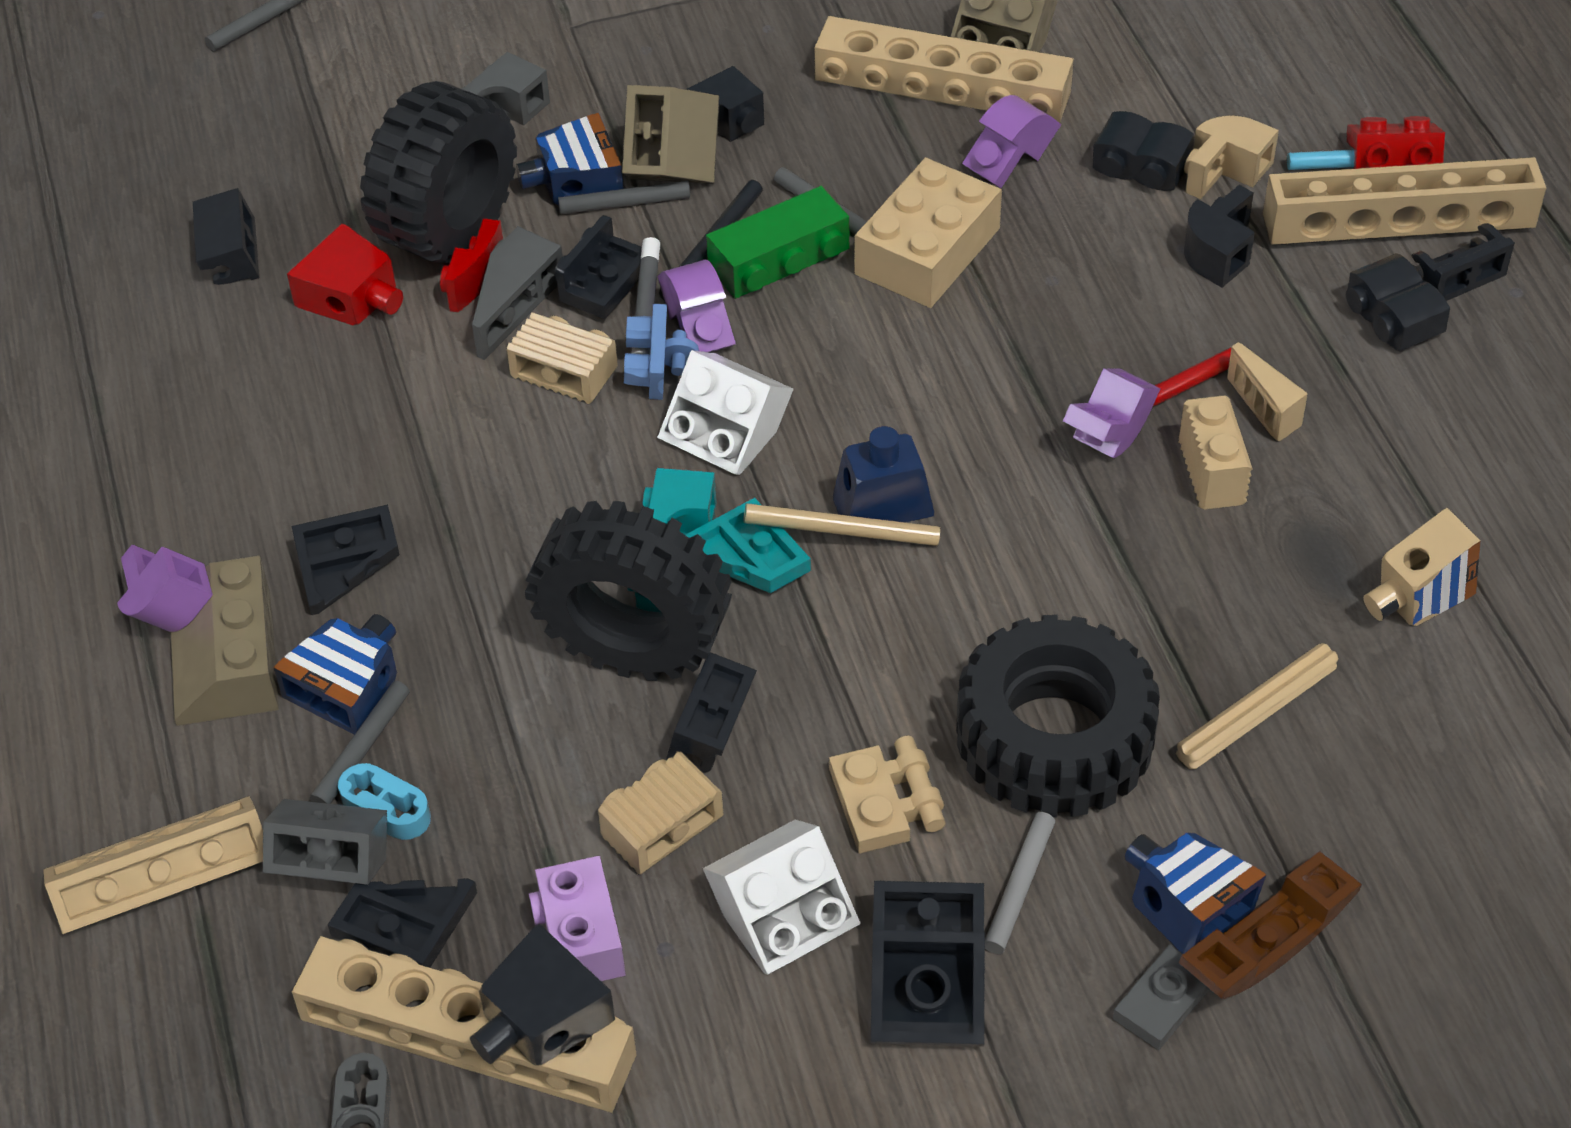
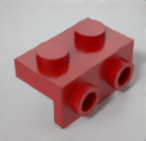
M1409 116L1404 118V123L1387 124V119L1365 117L1360 119V124L1347 125L1346 142L1355 150L1354 169L1443 163L1445 132L1436 124L1430 123L1429 117Z

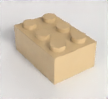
M925 157L855 234V275L932 308L1000 229L1002 189Z

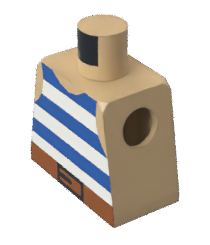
M1448 508L1442 510L1383 556L1381 585L1363 597L1367 609L1379 621L1397 611L1409 625L1418 626L1476 594L1481 541Z

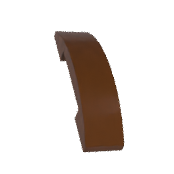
M1319 851L1286 876L1281 891L1224 934L1218 929L1213 931L1184 953L1180 958L1179 964L1221 999L1237 995L1271 975L1300 952L1348 905L1360 891L1362 884Z

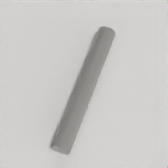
M1038 812L1035 814L985 938V949L993 954L1004 953L1054 827L1055 819L1048 813Z

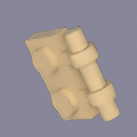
M903 736L895 741L894 746L898 757L894 760L885 762L879 745L829 757V770L858 853L910 841L909 822L922 819L928 832L939 831L946 824L941 812L944 803L939 789L931 786L927 775L930 766L924 751L917 749L912 736ZM908 782L912 795L899 799L894 785Z

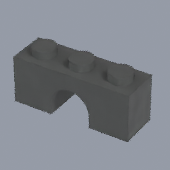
M510 52L503 54L466 87L462 88L496 102L498 106L504 109L510 120L523 126L550 103L547 71Z

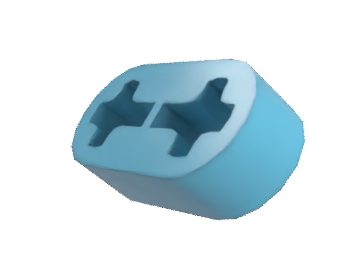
M368 763L349 767L339 778L338 789L344 806L387 810L388 835L406 840L418 837L427 830L431 818L429 805L425 794L417 787ZM372 785L374 795L365 791V789ZM356 788L362 790L358 793V795H355L354 790ZM412 807L414 808L415 814L404 813L400 818H397L395 808L402 812H407Z

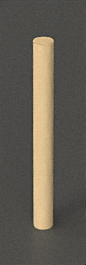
M747 503L744 511V523L933 546H938L940 539V527Z

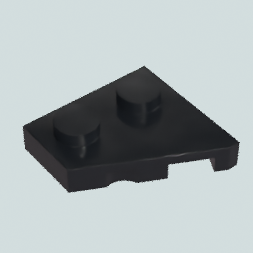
M388 504L291 526L311 615L321 613L400 555Z
M468 878L458 879L457 886L426 887L425 880H405L397 884H385L382 881L370 882L369 884L355 883L328 923V929L331 937L338 940L350 939L362 944L370 951L387 956L402 954L410 957L419 965L431 968L477 894L476 883Z

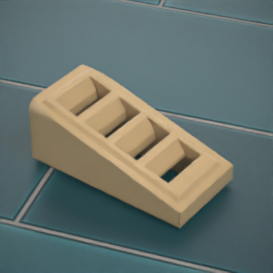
M1239 342L1234 344L1231 348L1227 379L1271 436L1277 441H1281L1302 426L1308 394Z

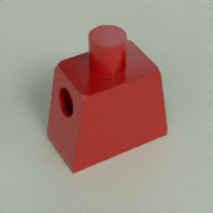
M343 223L287 273L295 307L350 325L360 324L376 308L392 315L399 310L403 302V292L396 288L392 262L389 256Z

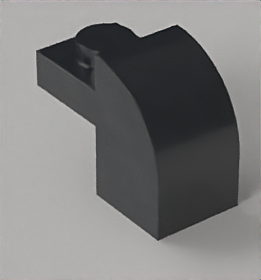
M1240 184L1225 197H1218L1212 206L1197 199L1191 205L1188 212L1184 243L1185 259L1194 271L1221 288L1247 268L1251 260L1255 232L1247 228V226L1249 225L1254 192Z

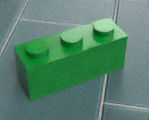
M819 186L707 234L708 261L713 265L721 283L736 299L850 249L849 215L822 186Z

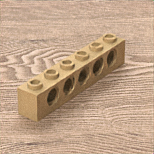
M828 16L815 46V80L981 110H988L994 103L1005 96L1016 95L1060 123L1071 93L1074 58Z
M1535 157L1269 174L1263 216L1271 244L1479 231L1477 227L1484 223L1493 225L1497 230L1535 228L1544 199L1546 185Z
M320 936L292 991L300 1018L303 1021L613 1113L636 1057L633 1027L626 1025L622 1020L615 1017V1020L610 1025L575 1045L582 1047V1049L570 1054L561 1053L543 1065H533L515 1046L494 1063L489 1064L477 1053L470 1041V1036L489 1022L484 1015L479 994L483 983L470 980L466 975L457 970L443 969L439 971L419 965L410 957L402 954L387 956L373 952L362 944L350 939H342L339 942ZM373 985L370 989L366 991H355L362 986ZM424 1000V1002L418 1006L406 1007V1005L412 1001ZM463 1016H477L468 1022H457Z

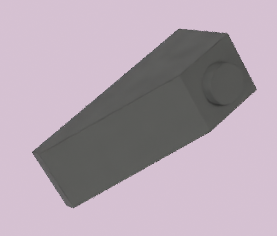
M519 226L504 240L496 244L490 254L472 323L477 357L485 360L558 286L555 279V269L557 263L563 257L561 245Z

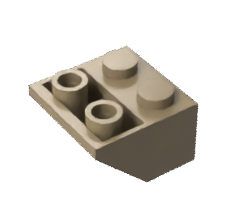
M961 0L951 37L1040 52L1046 42L1058 0Z
M627 85L622 173L628 179L715 183L719 96L674 87Z

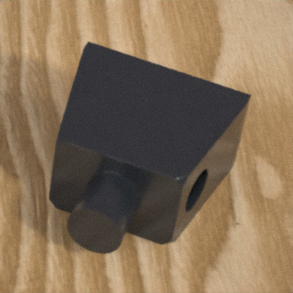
M538 924L482 984L479 994L484 1015L489 1022L471 1035L470 1041L477 1053L489 1064L494 1063L515 1046L533 1065H543L610 1025L615 1020L612 992L542 925Z

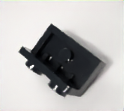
M602 215L592 227L584 231L580 241L570 253L564 255L557 263L555 279L558 285L559 301L606 319L639 280L642 247L614 236L612 218Z

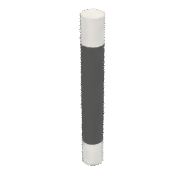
M652 237L645 238L642 241L635 316L653 315L660 241ZM632 348L631 354H650V348Z

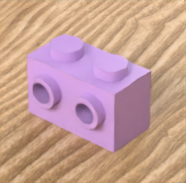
M600 856L535 870L539 891L529 893L535 926L546 923L547 931L600 981L626 976L622 946Z

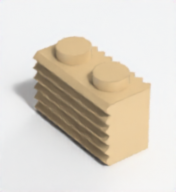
M531 312L530 318L526 319L525 325L522 324L521 330L517 331L516 337H513L512 342L508 343L507 346L510 375L514 379L519 377L523 382L527 380L530 384L535 383L538 387L543 386L546 390L552 389L555 393L560 392L563 396L567 394L571 399L576 397L579 401L584 400L587 404L592 403L618 366L615 340L610 339L607 334L600 330L587 331L572 326L558 316L548 318Z
M1216 396L1187 400L1183 406L1178 443L1181 444L1183 457L1186 458L1185 464L1188 465L1189 478L1192 479V485L1195 486L1194 492L1197 493L1198 507L1205 510L1243 505L1247 502L1249 477L1252 476L1250 471L1253 468L1230 399L1227 396Z
M677 752L673 758H668L667 761L663 759L652 764L641 780L635 781L632 787L627 786L626 789L619 788L606 797L598 809L601 835L604 840H608L610 846L614 847L618 854H621L625 861H628L630 867H633L637 874H642L723 816L722 792L682 752Z

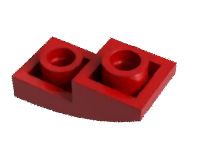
M483 219L478 235L472 236L470 239L469 249L455 248L449 266H443L440 288L442 292L447 293L451 312H460L479 296L490 254L496 244L503 240L501 220Z

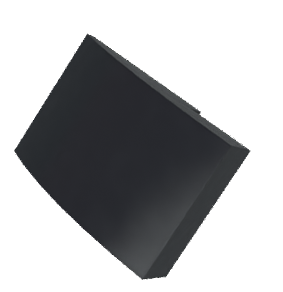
M874 881L871 1044L984 1046V883Z

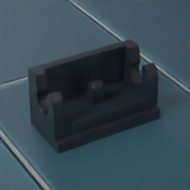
M239 188L192 201L196 263L200 270L214 269L221 265L227 266L229 268L228 271L218 272L213 275V283L216 285L230 284L247 278L251 280L260 278L255 217Z
M1484 223L1479 225L1477 229L1488 239L1487 242L1480 237H1475L1470 240V244L1434 259L1424 251L1415 252L1411 257L1419 264L1414 267L1422 280L1433 285L1443 295L1445 300L1448 301L1506 276L1515 242L1510 237L1505 238L1493 225Z
M710 652L674 730L666 761L668 758H673L677 752H682L685 756L693 754L702 760L700 771L702 773L709 772L715 763L717 755L722 756L757 670Z

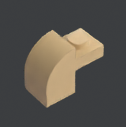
M1241 116L1216 117L1199 125L1195 132L1193 150L1189 154L1184 166V172L1188 174L1185 193L1201 199L1221 175L1254 187L1274 163L1279 130Z

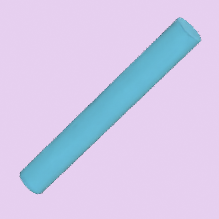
M1355 150L1288 153L1287 168L1288 170L1354 167Z

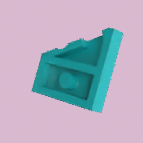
M755 497L686 534L689 538L698 534L706 541L702 550L706 555H719L723 561L719 570L720 573L729 574L732 578L768 593L776 591L811 571V558L782 527L744 523L746 503L761 505Z

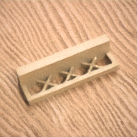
M250 796L43 869L45 887L62 933L65 934L263 862V829Z

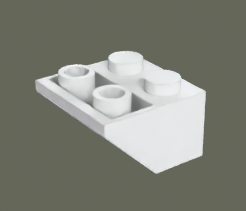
M691 350L657 438L731 473L740 475L777 432L793 388L716 353Z
M793 820L703 868L724 918L763 973L767 975L861 924L819 826Z

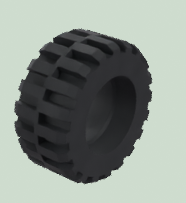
M433 81L413 87L412 91L403 93L397 99V105L389 108L382 117L384 122L380 129L376 128L371 138L374 142L370 153L366 152L363 163L366 169L365 175L361 176L360 189L364 193V197L361 198V206L366 215L365 219L380 240L432 262L446 263L451 261L455 248L469 249L470 239L472 236L478 235L483 219L498 220L500 217V208L508 199L510 193L508 187L510 181L514 179L515 168L513 167V161L517 158V146L513 142L516 135L514 127L510 123L511 120L504 109L498 106L496 102L450 84Z
M1058 614L1042 615L1041 621L1031 622L1029 617L1012 623V629L1006 631L1004 627L1000 628L987 637V645L982 643L974 649L969 656V664L963 667L959 679L956 733L958 734L957 747L960 757L967 762V771L977 783L980 784L986 781L985 791L1000 802L1005 797L1011 800V808L1025 813L1031 808L1048 813L1053 818H1057V812H1070V816L1075 817L1088 814L1089 807L1092 806L1102 810L1115 804L1117 793L1120 796L1128 795L1137 786L1138 777L1146 773L1151 762L1152 751L1154 750L1160 694L1158 684L1153 680L1154 672L1148 661L1143 657L1137 658L1138 649L1126 638L1119 641L1115 638V631L1102 624H1099L1097 628L1087 624L1086 618L1072 616L1071 621L1058 620ZM1057 697L1084 705L1094 712L1101 721L1081 732L1054 734L1043 732L1027 725L1012 711L1022 704L1035 699Z

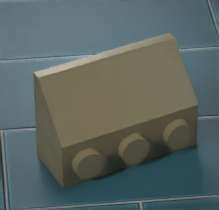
M260 556L209 563L205 569L211 586L212 597L186 627L179 631L171 632L174 720L176 726L279 710L277 678L273 668L276 663L271 595Z

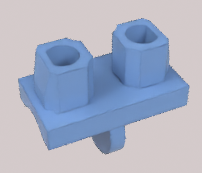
M653 304L652 316L627 317L626 347L651 348V354L625 353L624 384L649 387V399L663 400L664 365L671 367L672 374L680 376L683 373L691 350L699 351L698 345L694 341L687 339V334L683 330L674 331L673 338L666 339L667 304Z

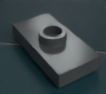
M1172 943L1168 945L1116 1006L1113 1013V1020L1157 1050L1162 1048L1210 990L1179 964L1183 954Z

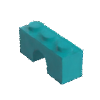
M657 468L653 487H645L643 506L654 509L653 518L666 524L671 518L681 522L682 525L679 531L686 535L714 520L717 505L715 472ZM627 588L628 591L635 592L637 608L661 612L648 598Z

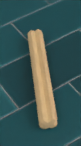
M1324 643L1313 647L1180 741L1176 752L1179 761L1183 762L1188 769H1197L1333 672L1337 667L1336 662L1339 659L1336 652L1332 651Z

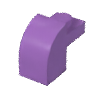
M1016 95L1005 96L994 103L980 119L979 122L986 127L962 164L994 185L1002 188L1024 153L1037 161L1040 159L1061 124Z
M708 260L666 270L657 276L670 319H678L680 329L686 332L687 339L694 341L698 345L699 351L710 353L736 344L723 303V299L726 296L717 272Z
M1103 368L1089 402L1070 404L1063 422L1077 428L1073 438L1112 458H1116L1132 444L1141 431L1161 388L1122 369Z
M131 545L121 557L128 590L117 604L120 611L128 616L166 631L176 632L186 627L213 595L203 563L163 546L154 554Z

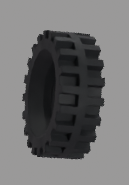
M589 501L586 503L582 513L572 506L565 510L562 519L556 518L552 523L526 578L529 584L525 590V598L535 602L530 611L533 618L548 622L544 632L551 639L563 638L568 643L565 651L573 656L579 652L593 658L591 666L600 670L603 664L618 668V676L630 678L632 671L642 672L646 681H657L660 672H665L671 679L681 678L684 668L691 672L697 670L702 659L706 660L711 651L732 594L727 593L731 585L730 575L719 573L723 563L719 555H706L702 551L706 541L698 534L689 538L681 533L679 530L682 523L676 519L671 518L666 524L653 518L654 509L642 506L640 513L627 511L625 502L613 501L610 509H602L597 501ZM592 581L611 582L630 588L648 598L661 612L646 611L623 604L601 591Z

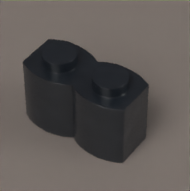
M1112 112L1093 145L1092 168L1108 177L1123 180L1134 179L1148 188L1161 191L1175 190L1184 173L1186 160L1193 150L1194 133L1173 123H1153L1147 118L1132 112Z
M1395 253L1350 272L1348 289L1346 291L1349 307L1353 312L1361 314L1364 319L1373 323L1377 337L1381 341L1387 342L1395 350L1402 351L1446 332L1450 313L1447 301L1433 285L1422 280L1416 268L1402 255Z

